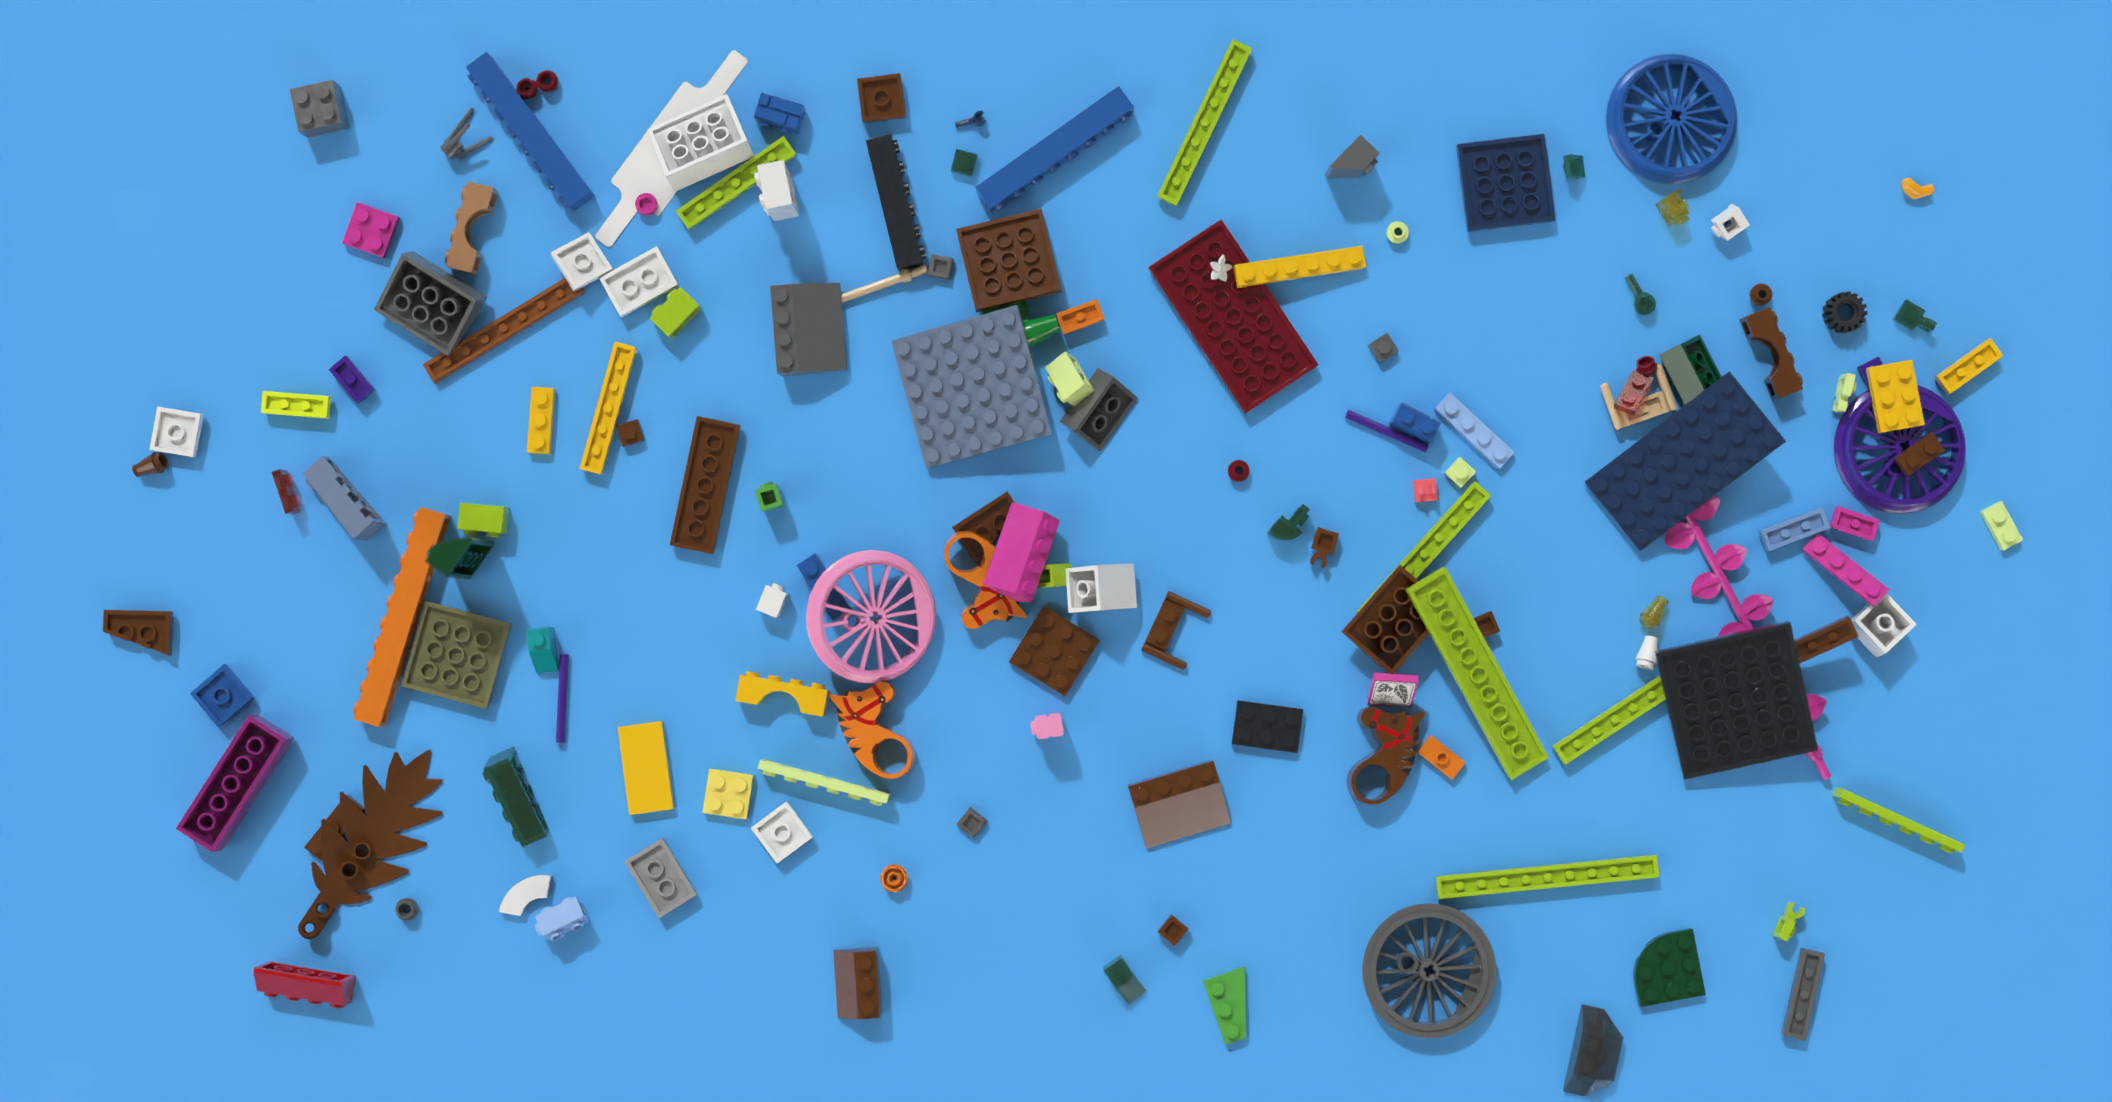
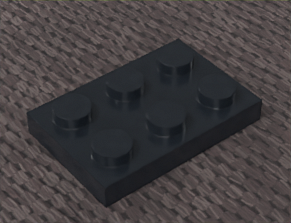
M1237 700L1231 744L1298 753L1303 709Z

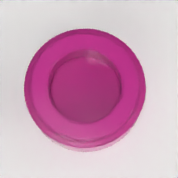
M643 193L636 198L635 207L640 214L651 216L658 209V201L652 194Z

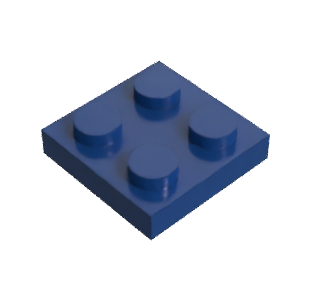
M223 664L190 693L218 727H222L255 698L227 664Z

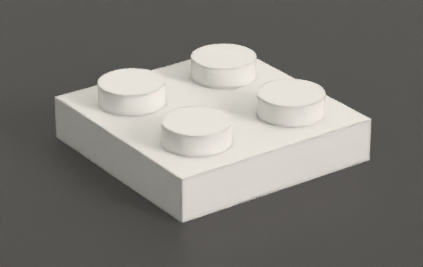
M590 232L551 252V257L574 292L611 272L613 269Z
M157 407L149 450L196 458L204 414Z
M788 801L751 827L776 863H779L813 837Z

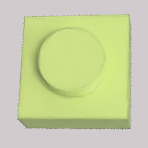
M1461 457L1444 472L1459 488H1462L1476 473Z

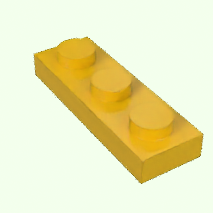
M1989 338L1934 378L1947 395L1951 394L2003 357V354L1992 339Z
M531 387L527 453L551 455L555 401L554 388Z

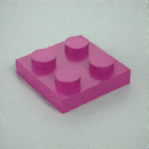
M357 202L342 243L386 259L400 217Z

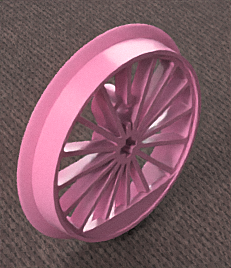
M866 550L849 554L828 567L813 587L806 613L809 639L818 657L836 674L861 683L888 681L911 669L926 652L934 633L936 621L934 598L923 575L902 557L878 550ZM881 564L885 565L875 603L871 565ZM866 566L870 604L852 574L854 569ZM890 568H894L903 575L881 604ZM846 574L849 576L866 608L836 586V583ZM908 579L911 583L912 592L885 608L904 581ZM834 588L863 612L827 604L826 601L831 590ZM914 597L915 609L888 613ZM825 607L844 611L840 621L824 624ZM873 613L877 614V618L871 621L870 617L873 616ZM916 613L917 626L886 618ZM854 614L857 622L854 626L850 627L848 626L847 618ZM885 622L918 630V638L913 645ZM841 625L844 629L849 630L832 642H828L825 627ZM864 627L841 659L832 647ZM884 628L911 647V650L902 659ZM879 631L897 660L896 663L884 667ZM868 632L860 666L855 668L847 664L846 661ZM874 633L879 669L865 670Z

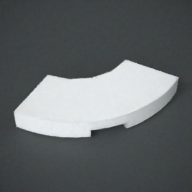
M536 875L517 883L504 897L499 912L522 916L525 907L531 901L537 898H548L552 875Z

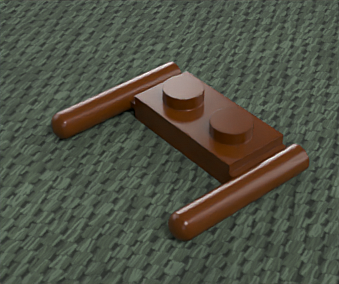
M1168 591L1141 651L1184 670L1187 667L1185 661L1165 652L1185 608L1205 618L1210 617L1211 611Z

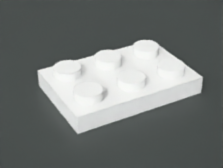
M657 246L599 278L620 317H624L679 286Z

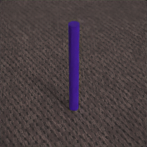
M1348 410L1345 418L1425 453L1429 447V444Z
M560 654L556 743H565L569 654Z

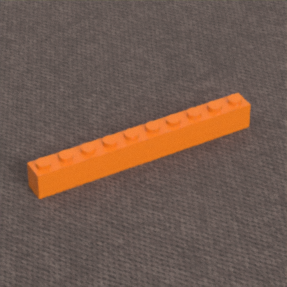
M420 507L419 511L415 512L413 518L415 525L413 531L408 534L406 541L408 547L406 553H403L400 559V573L395 576L393 581L395 589L393 595H390L387 600L386 607L388 611L381 620L380 629L382 630L373 645V650H375L373 659L371 658L367 664L366 670L368 675L360 686L362 694L353 709L355 714L354 720L377 727L386 726L435 568L425 562L428 557L426 553L433 544L436 545L438 542L444 541L451 515Z

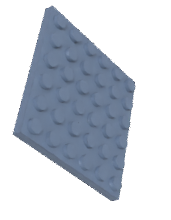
M1018 305L891 341L926 468L1053 434Z

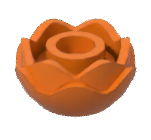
M891 864L882 871L880 881L885 890L899 892L907 885L908 875L902 866Z

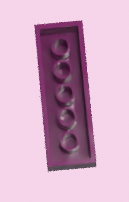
M258 714L248 715L177 825L176 830L212 853L222 851L294 740V737Z

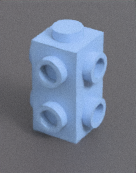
M577 897L565 898L561 901V904L555 907L544 908L540 911V914L535 916L537 933L548 941L558 940L564 936V933L570 930H579L584 927L585 923L589 922L583 903Z

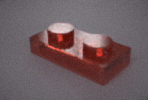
M1633 370L1616 399L1614 408L1635 416L1653 383L1654 377L1644 375L1643 373L1639 374L1638 371Z
M279 469L273 471L272 475L285 514L294 515L300 513L299 506H301L299 496L294 493L292 475L286 470Z

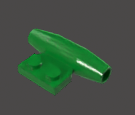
M1025 301L982 311L983 314L1018 305L1029 347L1036 346L1060 332L1055 315L1029 320V309Z

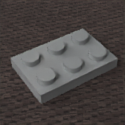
M664 837L624 861L658 918L698 894Z

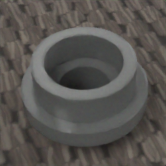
M411 898L401 899L395 908L397 916L402 920L413 919L418 913L416 901ZM405 905L410 906V913L405 912Z

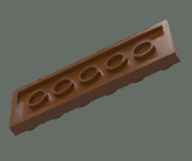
M697 416L670 546L714 554L741 425Z

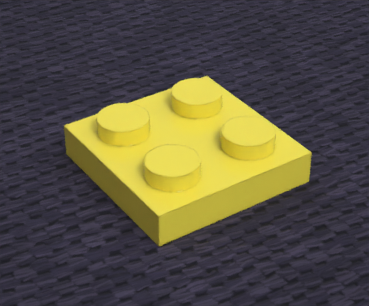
M710 768L702 813L747 819L754 775Z

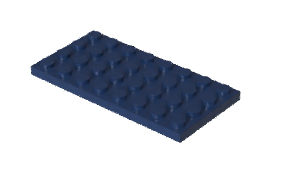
M1729 371L1588 478L1585 483L1639 551H1641L1784 444L1786 440Z

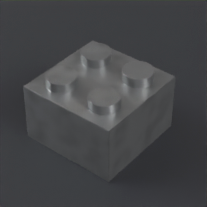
M334 80L289 89L298 132L308 138L350 128L341 86Z

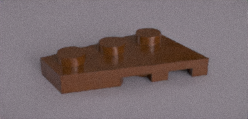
M1008 491L952 526L955 533L960 531L977 533L993 544L994 540L1002 532L1011 503L1014 501ZM961 538L960 541L977 564L983 555L982 545L973 538Z

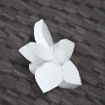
M1222 255L1218 263H1210L1214 269L1211 272V279L1219 278L1226 282V271H1229L1232 266L1225 264V256Z

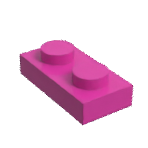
M1836 506L1829 525L1832 529L1871 542L1874 541L1880 520Z

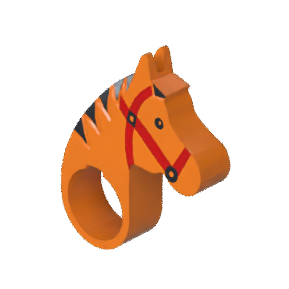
M960 531L953 534L945 544L944 559L946 565L954 574L980 587L974 598V604L965 607L961 613L963 624L967 628L977 629L994 619L1008 622L1014 616L1027 618L1026 613L1019 606V602L983 585L996 547L977 533ZM969 537L977 540L982 545L984 558H982L980 566H976L971 570H961L950 562V548L958 539Z
M878 682L862 692L847 690L842 696L829 694L830 699L837 706L838 721L846 742L862 765L871 772L887 779L902 777L912 769L915 762V749L912 743L906 737L878 723V719L884 710V704L891 702L896 696V689L891 683ZM887 739L900 741L908 752V760L905 767L895 774L882 770L876 760L875 751L880 746L878 744Z

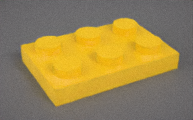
M1913 360L1866 368L1878 433L1925 425Z

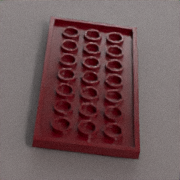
M1221 219L1149 266L1148 270L1244 414H1246L1316 368L1319 364L1265 284L1237 288L1233 266L1250 263V261ZM1222 255L1225 256V264L1232 266L1229 271H1226V282L1219 278L1211 279V272L1214 269L1210 263H1218Z

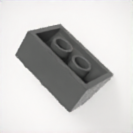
M1097 368L1089 380L1095 391L1075 407L1071 405L1060 422L1075 435L1098 451H1101L1138 398L1115 377Z

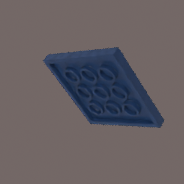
M1545 134L1456 145L1467 232L1548 223L1556 220Z

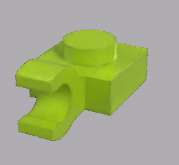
M1788 902L1784 916L1781 915L1772 935L1788 941L1796 930L1795 919L1801 918L1805 914V908L1799 907L1798 912L1794 913L1793 907L1795 903Z

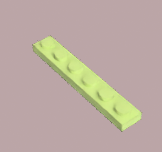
M761 759L758 769L763 770L762 774L772 777H775L776 774L783 775L784 780L794 783L797 782V779L806 782L805 786L817 789L819 785L827 787V792L839 794L840 791L846 792L849 798L861 800V797L870 799L869 803L882 806L883 803L887 804L889 801L890 793L765 759Z

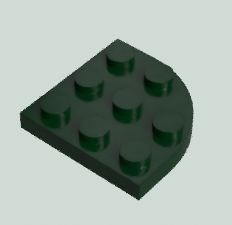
M1692 928L1663 933L1645 945V948L1635 961L1633 971L1634 987L1639 1007L1706 995Z

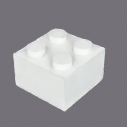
M1888 594L1874 608L1867 604L1851 619L1859 635L1858 639L1876 658L1886 654L1917 625Z

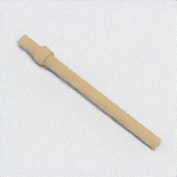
M924 264L910 270L908 268L901 270L899 274L841 294L842 303L900 282H910L912 278L928 273L926 265Z

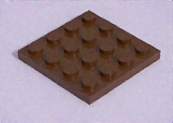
M1042 209L956 229L976 313L1062 292Z

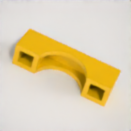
M747 671L746 675L742 674L739 677L735 701L759 705L768 694L774 691H783L789 693L797 700L801 713L825 716L830 690L824 689V684L812 683L811 686L803 685L802 680L790 679V682H783L781 677L768 675V679L759 677L760 673Z

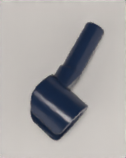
M977 111L972 118L955 122L956 128L969 124L982 126L986 120L978 121L976 116H981L984 112Z

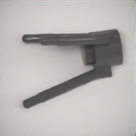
M473 108L469 109L451 135L440 146L441 150L452 160L456 156L461 159L464 155L493 139L490 136L461 150L464 146L459 139L470 127V124L467 123L465 126L464 124L474 112Z

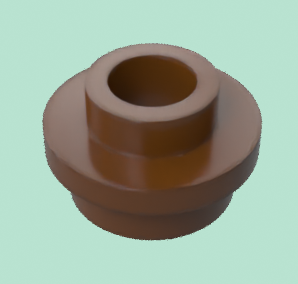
M1757 284L1750 290V299L1755 305H1766L1772 299V290L1766 284ZM1759 291H1763L1765 293L1764 298L1759 297Z

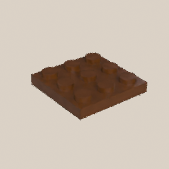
M1043 606L1009 662L1063 696H1066L1100 640L1046 606Z

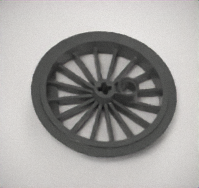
M1417 904L1395 912L1375 930L1364 953L1362 966L1363 983L1373 1008L1393 1028L1415 1037L1439 1038L1463 1030L1473 1023L1484 1011L1491 999L1495 986L1496 961L1487 936L1478 924L1466 914L1445 905ZM1426 917L1441 918L1442 920L1429 955ZM1422 918L1424 957L1407 924L1408 921ZM1448 920L1458 925L1460 929L1434 957L1446 921ZM1402 924H1404L1420 960L1391 935ZM1465 931L1473 944L1439 960ZM1389 937L1405 952L1400 953L1397 957L1380 951V949ZM1475 949L1472 964L1440 966ZM1378 955L1396 960L1398 969L1376 970ZM1405 957H1411L1413 960L1412 966L1409 968L1402 967V960ZM1430 965L1433 971L1428 972L1426 975V972L1423 971L1424 967L1428 968ZM1470 969L1467 981L1440 972V970ZM1376 974H1410L1379 990ZM1440 975L1466 984L1462 995H1458L1438 976ZM1416 977L1390 1007L1382 994ZM1435 979L1459 999L1453 1015ZM1430 981L1448 1015L1447 1018L1439 1021H1433ZM1420 982L1409 1017L1406 1018L1395 1012L1399 1004ZM1426 982L1428 1022L1415 1021L1413 1017Z

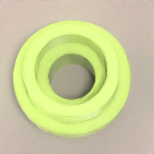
M1396 221L1388 226L1386 234L1392 243L1400 244L1407 239L1409 230L1403 222ZM1395 229H1400L1402 234L1400 236L1395 235Z

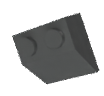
M1360 135L1329 166L1325 176L1327 178H1359L1363 173L1367 175L1378 163L1376 158L1380 153Z

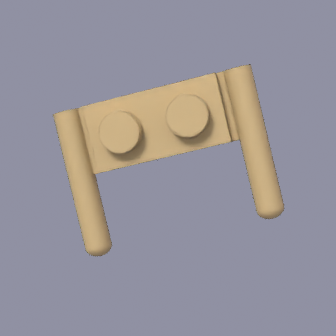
M1658 364V368L1654 371L1662 391L1626 404L1616 406L1609 384H1601L1600 389L1615 430L1678 409L1661 364Z

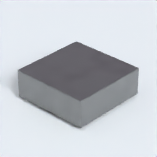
M932 254L927 276L949 281L954 259Z
M969 807L956 825L974 838L987 820Z

